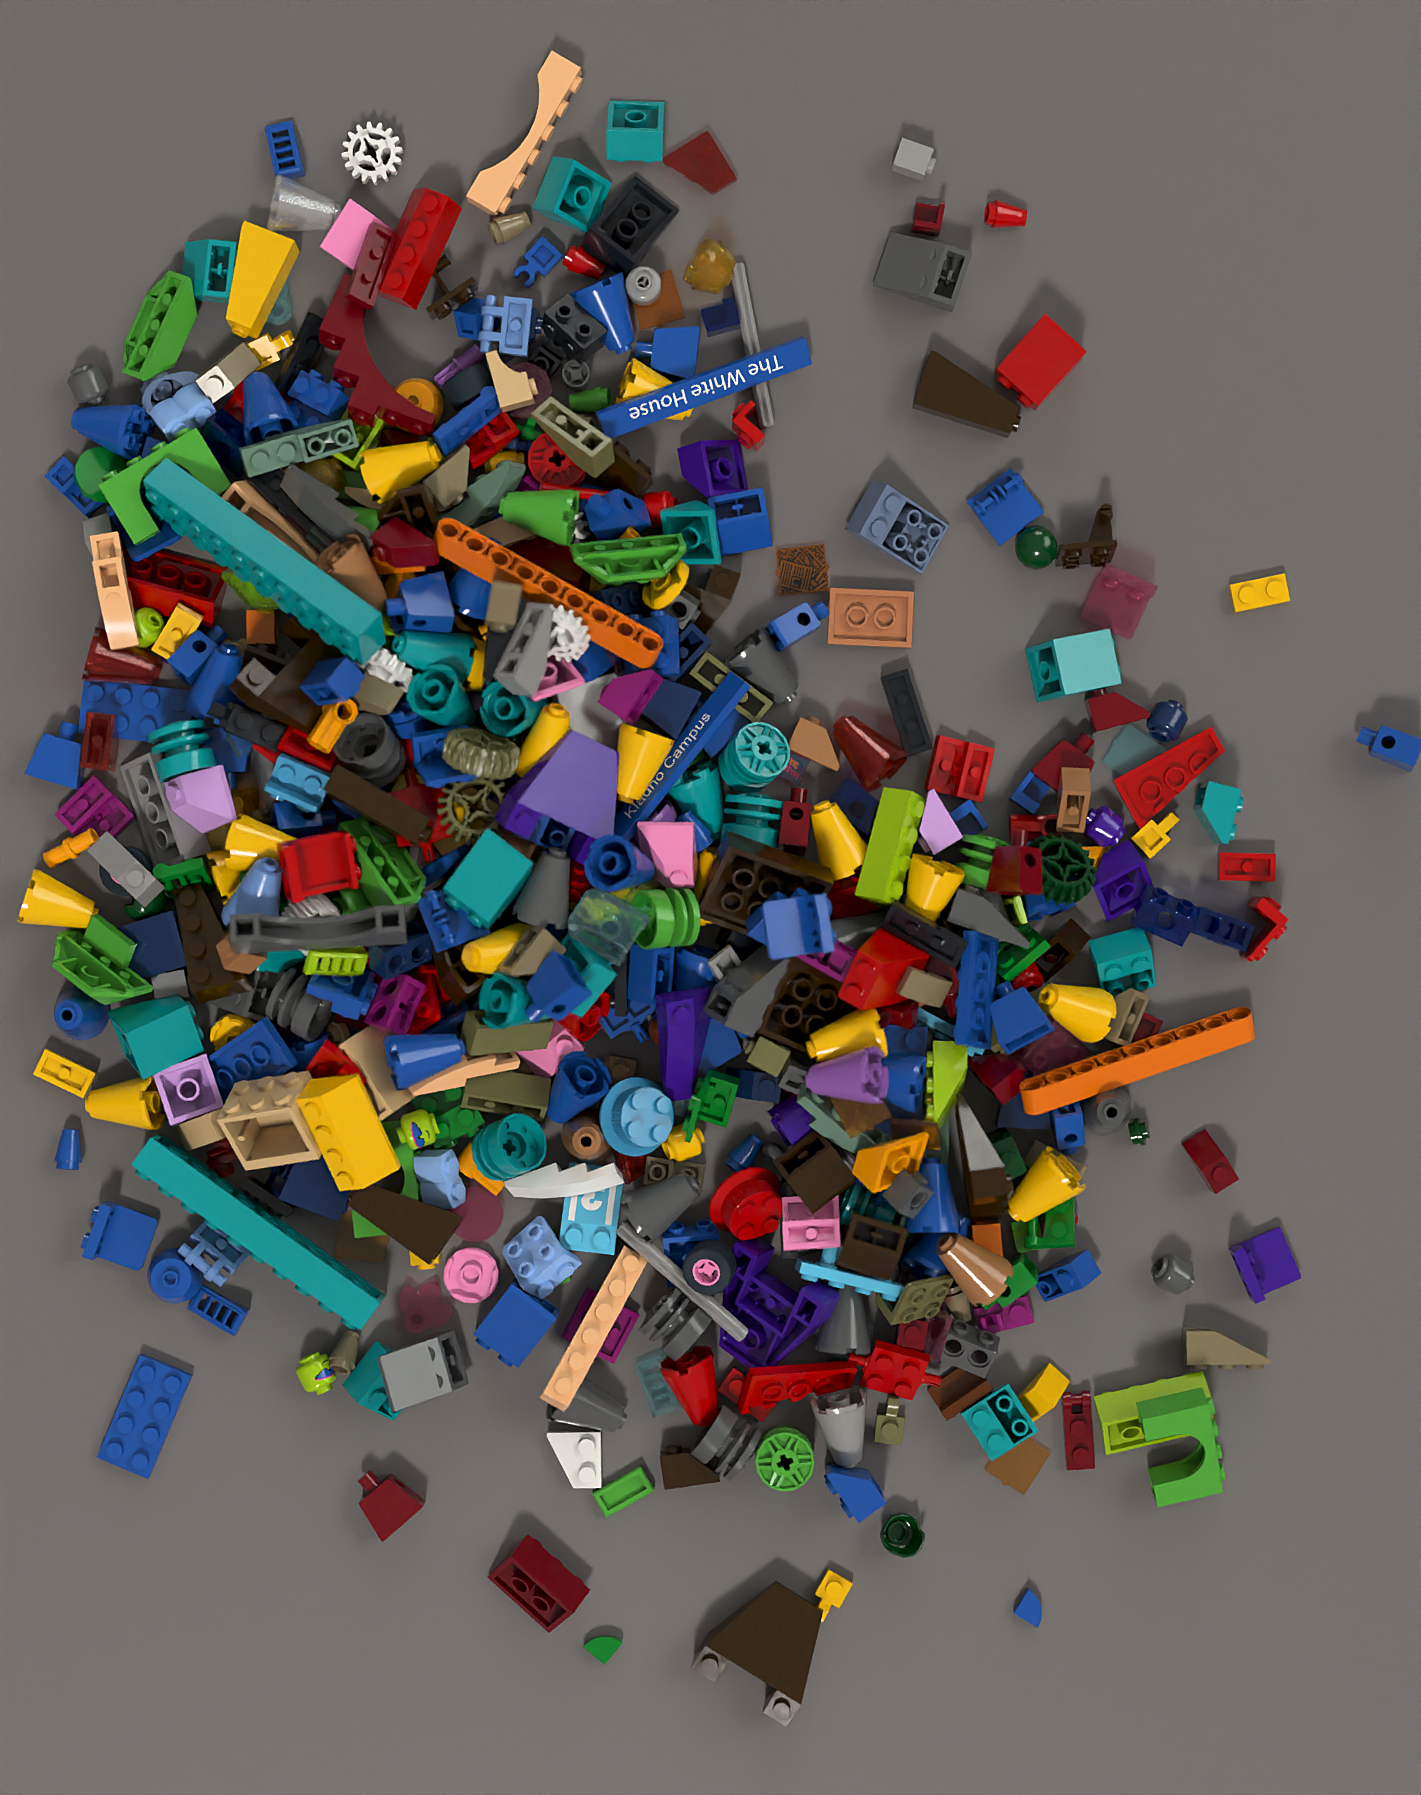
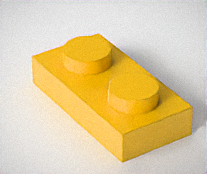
M1285 573L1228 586L1234 613L1290 601Z
M178 603L151 650L168 660L196 631L203 616Z
M45 1049L33 1075L81 1098H86L97 1072L52 1050Z

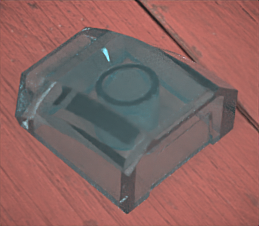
M595 888L584 893L568 918V933L573 939L620 967L637 936L650 921L651 915L610 892Z

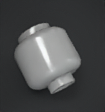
M648 266L634 268L626 278L625 288L627 295L638 305L654 303L662 292V281L659 274Z

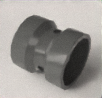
M573 359L564 365L562 376L567 388L576 392L585 390L591 382V374L585 362L579 364Z

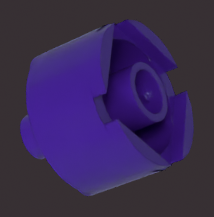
M795 1093L766 1111L768 1116L775 1117L770 1121L787 1147L790 1145L794 1146L814 1130L809 1126L811 1114L797 1102L798 1095Z

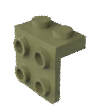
M950 1274L910 1282L904 1287L898 1302L882 1298V1293H877L874 1301L890 1325L909 1323L922 1318H932L939 1312L949 1292L953 1278Z

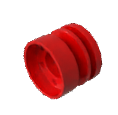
M546 432L541 434L532 443L528 453V466L533 477L539 483L544 482L577 487L580 483L585 482L588 473L577 466ZM560 454L561 458H565V460L561 461L562 466L556 467L555 463H550V461L555 460L554 455Z

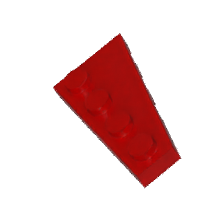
M1211 726L1112 780L1138 829L1140 830L1152 817L1159 813L1225 750Z
M847 1361L749 1368L738 1409L740 1414L743 1415L751 1413L750 1408L762 1405L764 1409L775 1407V1402L790 1398L791 1402L802 1400L809 1393L814 1392L816 1396L851 1388L857 1366L853 1363H847Z

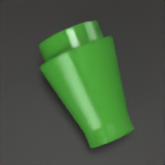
M599 386L576 394H570L571 411L578 410L596 413V411L610 407L611 393L609 388Z

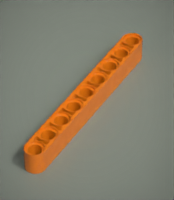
M445 518L439 522L432 539L435 541L437 554L490 584L493 581L522 586L520 599H527L526 604L529 602L552 604L555 609L562 605L567 613L569 610H573L575 618H582L581 626H588L589 629L585 634L591 636V641L637 667L647 669L654 665L663 648V640L657 633L457 520Z
M1236 1007L1028 1078L1019 1085L1024 1112L1029 1115L1042 1114L1248 1043L1255 1038L1252 1011L1247 1007Z

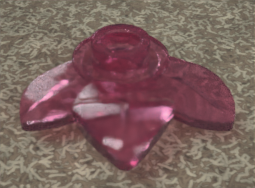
M437 1282L427 1283L418 1291L407 1285L402 1289L399 1295V1305L404 1312L403 1324L409 1332L419 1334L426 1331L429 1326L440 1327L453 1314L454 1308L452 1306L440 1303L441 1289ZM419 1314L422 1317V1323L415 1324L412 1320L413 1315Z

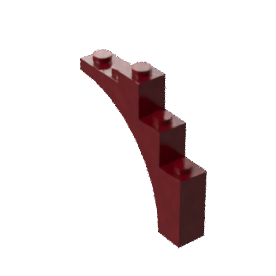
M344 274L319 328V343L330 350H340L333 366V379L343 387L355 388L348 403V418L360 426L368 425L371 427H375L379 418L390 426L398 425L409 429L415 435L432 437L435 430L436 415L414 405L400 395L383 378L373 362L364 335L363 325L366 308L344 297L351 276Z

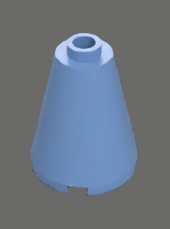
M265 857L256 860L223 907L221 917L226 926L228 922L230 923V915L261 913L271 916L279 915L282 869L275 859Z

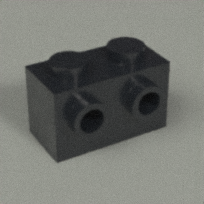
M569 294L544 312L541 325L545 335L550 339H554L563 348L565 354L570 358H574L579 364H582L604 346L608 332Z

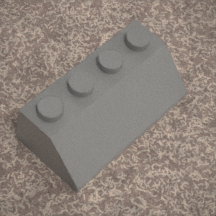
M149 752L120 766V770L153 868L159 863L171 866L182 863L183 860L188 858H199L206 855V853L211 852L208 836L206 833L199 832L171 810L170 802L166 796L165 783L159 782L155 763L166 758V755H155Z

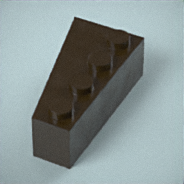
M199 883L173 890L190 989L193 996L201 1004L254 990L247 974L226 970L223 967L216 945L226 931L208 893Z

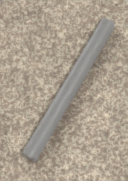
M734 263L730 265L729 270L745 354L749 356L760 352V345L745 267L743 263ZM765 381L752 386L760 428L774 426L767 382Z
M624 1221L617 1228V1235L734 1339L740 1342L747 1336L749 1330L711 1295L700 1294L688 1286L683 1277V1270L656 1246L648 1243L647 1238H642L629 1222Z

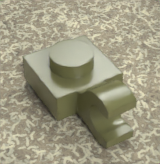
M888 1394L886 1412H877L874 1442L902 1445L905 1416L897 1415L899 1397Z

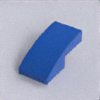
M63 456L45 477L86 517L90 518L103 503L95 502L80 492V488L73 479L75 466Z

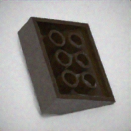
M726 831L715 854L698 903L700 919L747 935L745 921L774 892H780L790 898L797 888H801L809 895L826 894L827 898L833 886L831 869Z
M796 956L787 957L789 959L787 971L784 977L780 979L775 989L774 999L767 1006L762 1024L756 1032L808 1054L806 1042L810 1041L812 1033L858 1008L837 997L843 985L842 982Z

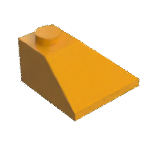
M922 1132L859 1150L852 1173L872 1193L887 1189L902 1169L913 1174L915 1171L918 1172L929 1134Z

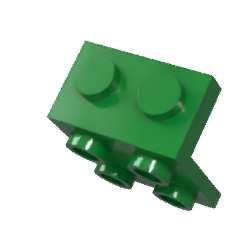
M708 1069L705 1079L699 1078L695 1094H692L688 1110H690L689 1115L686 1116L682 1131L686 1132L684 1142H691L699 1120L724 1128L727 1127L740 1084V1078L712 1069Z

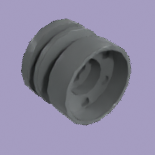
M374 713L358 714L352 723L346 725L333 746L335 754L348 771L377 788L388 785L395 780L403 771L407 760L406 750L383 718Z
M294 967L285 972L276 984L268 1000L265 1017H268L272 1023L278 1022V1025L282 1028H287L291 1025L293 1034L307 1041H312L328 1023L333 1013L331 1011L333 1002L319 999L314 995L306 993L311 975L303 974L301 970Z
M676 1286L656 1301L647 1312L642 1325L639 1327V1331L642 1334H646L653 1326L656 1328L649 1338L651 1342L664 1335L666 1339L662 1344L661 1350L674 1362L693 1345L712 1321V1318L698 1306L688 1312L685 1309L690 1302L687 1296L678 1303L676 1300L682 1291Z
M721 1405L718 1408L719 1415L713 1425L704 1427L695 1441L690 1454L704 1464L708 1463L714 1456L718 1457L714 1471L719 1473L728 1464L723 1477L730 1481L751 1460L757 1449L762 1431L755 1428L747 1437L746 1434L751 1423L747 1421L738 1430L735 1429L734 1426L737 1422L738 1414L725 1405Z

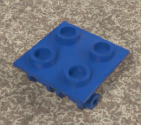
M1011 468L966 502L999 546L1044 513L1043 509L1022 482L1024 481L1018 473L1015 474Z
M436 890L425 893V897L420 898L417 902L436 953L490 933L489 929L487 930L484 926L479 928L471 923L467 918L468 914L461 908L455 910L449 906L444 900L446 896L443 895V890L436 892Z

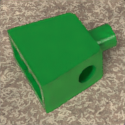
M1025 1252L1016 1253L1008 1260L1013 1266L1012 1278L1009 1275L1007 1276L1005 1283L1008 1287L996 1300L985 1306L981 1304L986 1310L997 1302L1005 1308L1038 1284L1039 1269Z

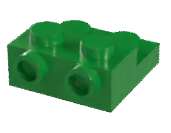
M463 1086L421 1094L411 1100L416 1110L425 1109L428 1113L433 1112L440 1134L436 1135V1141L433 1143L435 1149L441 1146L443 1149H449L459 1143L458 1137L467 1134L469 1138L474 1136L482 1128L481 1125L487 1122L482 1111L460 1107Z

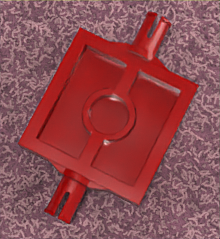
M410 768L412 779H410L408 769H405L403 773L407 786L387 794L431 819L434 832L430 840L426 844L423 842L420 847H422L425 863L430 862L428 851L433 862L437 860L433 844L439 840L454 837V833L451 835L446 833L447 828L451 824L441 826L440 820L447 815L441 816L437 812L439 808L446 807L438 803V798L445 796L442 793V787L434 788L425 784H418L415 768ZM396 836L398 849L415 846Z
M875 1340L871 1353L863 1355L849 1352L847 1363L863 1366L859 1386L908 1400H913L917 1389L923 1383L939 1388L942 1376L926 1372L930 1354L880 1340Z

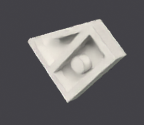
M601 1430L547 1431V1438L572 1487L601 1488Z

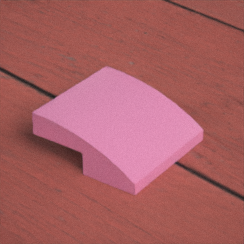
M348 199L319 247L353 271L371 223L376 222L392 232L395 231L359 204Z
M839 1195L814 1214L810 1212L799 1196L782 1197L784 1251L841 1247Z

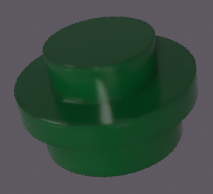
M1135 1118L1134 1122L1128 1123L1132 1142L1134 1145L1139 1143L1141 1146L1146 1145V1139L1150 1138L1147 1123H1141L1139 1118Z

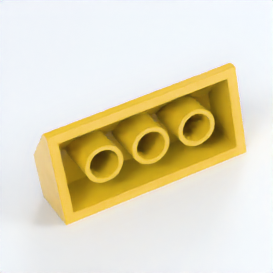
M359 1074L309 1080L296 1100L339 1191L364 1189L400 1168L401 1165Z

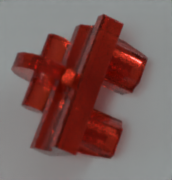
M227 1137L213 1142L214 1149L207 1151L208 1160H206L209 1170L214 1168L218 1176L224 1178L234 1173L232 1161L239 1158Z

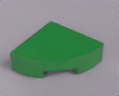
M610 1635L593 1637L583 1645V1648L605 1665L620 1647L622 1640Z

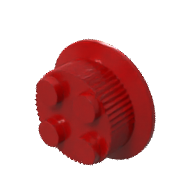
M763 1167L746 1168L729 1176L719 1185L711 1198L709 1215L713 1224L720 1230L731 1232L740 1240L755 1239L775 1231L779 1226L778 1220H780L783 1212L782 1198L779 1196L781 1188L777 1176L772 1171Z

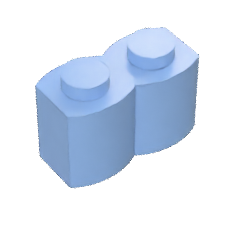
M191 383L179 389L173 398L165 399L156 404L149 414L159 430L171 443L176 440L175 434L187 427L193 430L209 423L216 416L217 411L196 383Z
M452 1149L424 1150L414 1157V1170L421 1183L423 1202L443 1209H454L465 1202L466 1189L459 1176V1162Z

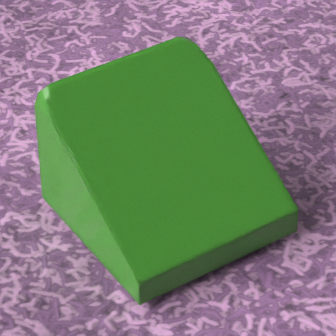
M1022 1220L1019 1222L1011 1221L1016 1252L1023 1253L1039 1250L1024 1247V1238L1027 1237V1222ZM1038 1220V1237H1042L1041 1228Z

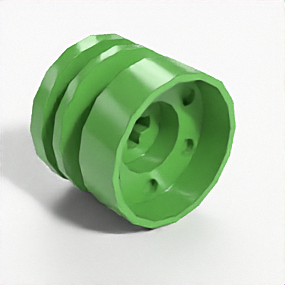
M963 834L961 841L973 846L972 850L961 847L958 849L959 853L969 857L968 863H954L955 866L964 871V880L961 884H968L987 890L994 849L999 846L1010 845L1003 840L982 834Z
M684 887L667 888L663 891L660 889H648L636 892L630 907V925L636 943L645 950L659 949L666 946L692 945L696 941L700 930L699 905L693 892L689 888Z
M788 1424L775 1425L764 1431L755 1451L757 1473L762 1481L772 1489L783 1492L796 1490L808 1481L812 1475L815 1462L812 1443L806 1433L798 1427ZM781 1455L790 1458L789 1465L784 1466V1463L780 1462Z

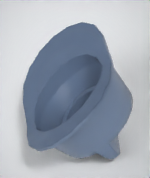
M164 371L144 381L143 385L139 387L142 394V407L145 409V412L149 414L151 409L159 402L173 398L175 393L182 387L196 383L195 380L198 374L191 371H180L172 374Z

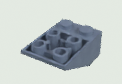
M871 481L845 530L873 548L923 574L949 525L889 485Z

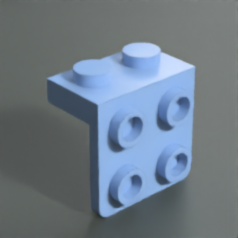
M537 1216L502 1249V1254L521 1288L540 1299L552 1293L556 1286L565 1278L571 1276L574 1270L582 1264L576 1254L560 1245L547 1220L542 1216Z

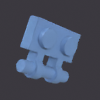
M486 295L485 305L481 307V316H483L482 331H479L478 341H481L480 352H491L492 343H499V354L527 357L533 299L504 296L503 307H496L497 297ZM496 317L502 318L501 333L493 332L494 318Z
M204 1222L189 1238L196 1247L191 1249L184 1243L177 1251L185 1257L184 1261L190 1266L193 1264L205 1274L204 1278L209 1282L213 1281L219 1287L227 1280L220 1273L221 1269L223 1268L232 1275L250 1253L243 1245L237 1247L226 1239L228 1235L220 1229L215 1231ZM203 1252L215 1261L213 1266L200 1256Z

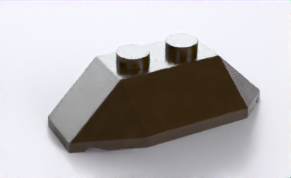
M425 483L396 490L377 512L381 527L394 517H397L430 539H433L437 526L442 520L432 489ZM439 554V563L427 566L425 571L414 572L424 576L443 571L445 578L456 575L454 563Z

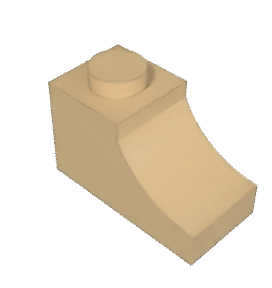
M496 350L486 353L502 412L535 404L533 396L537 395L538 391L534 378L528 379L526 371L519 373L508 368L501 361Z

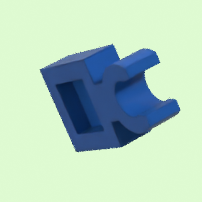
M542 236L523 256L528 264L519 266L514 272V277L518 278L522 273L529 274V280L524 284L528 289L535 283V276L538 272L545 278L564 257Z

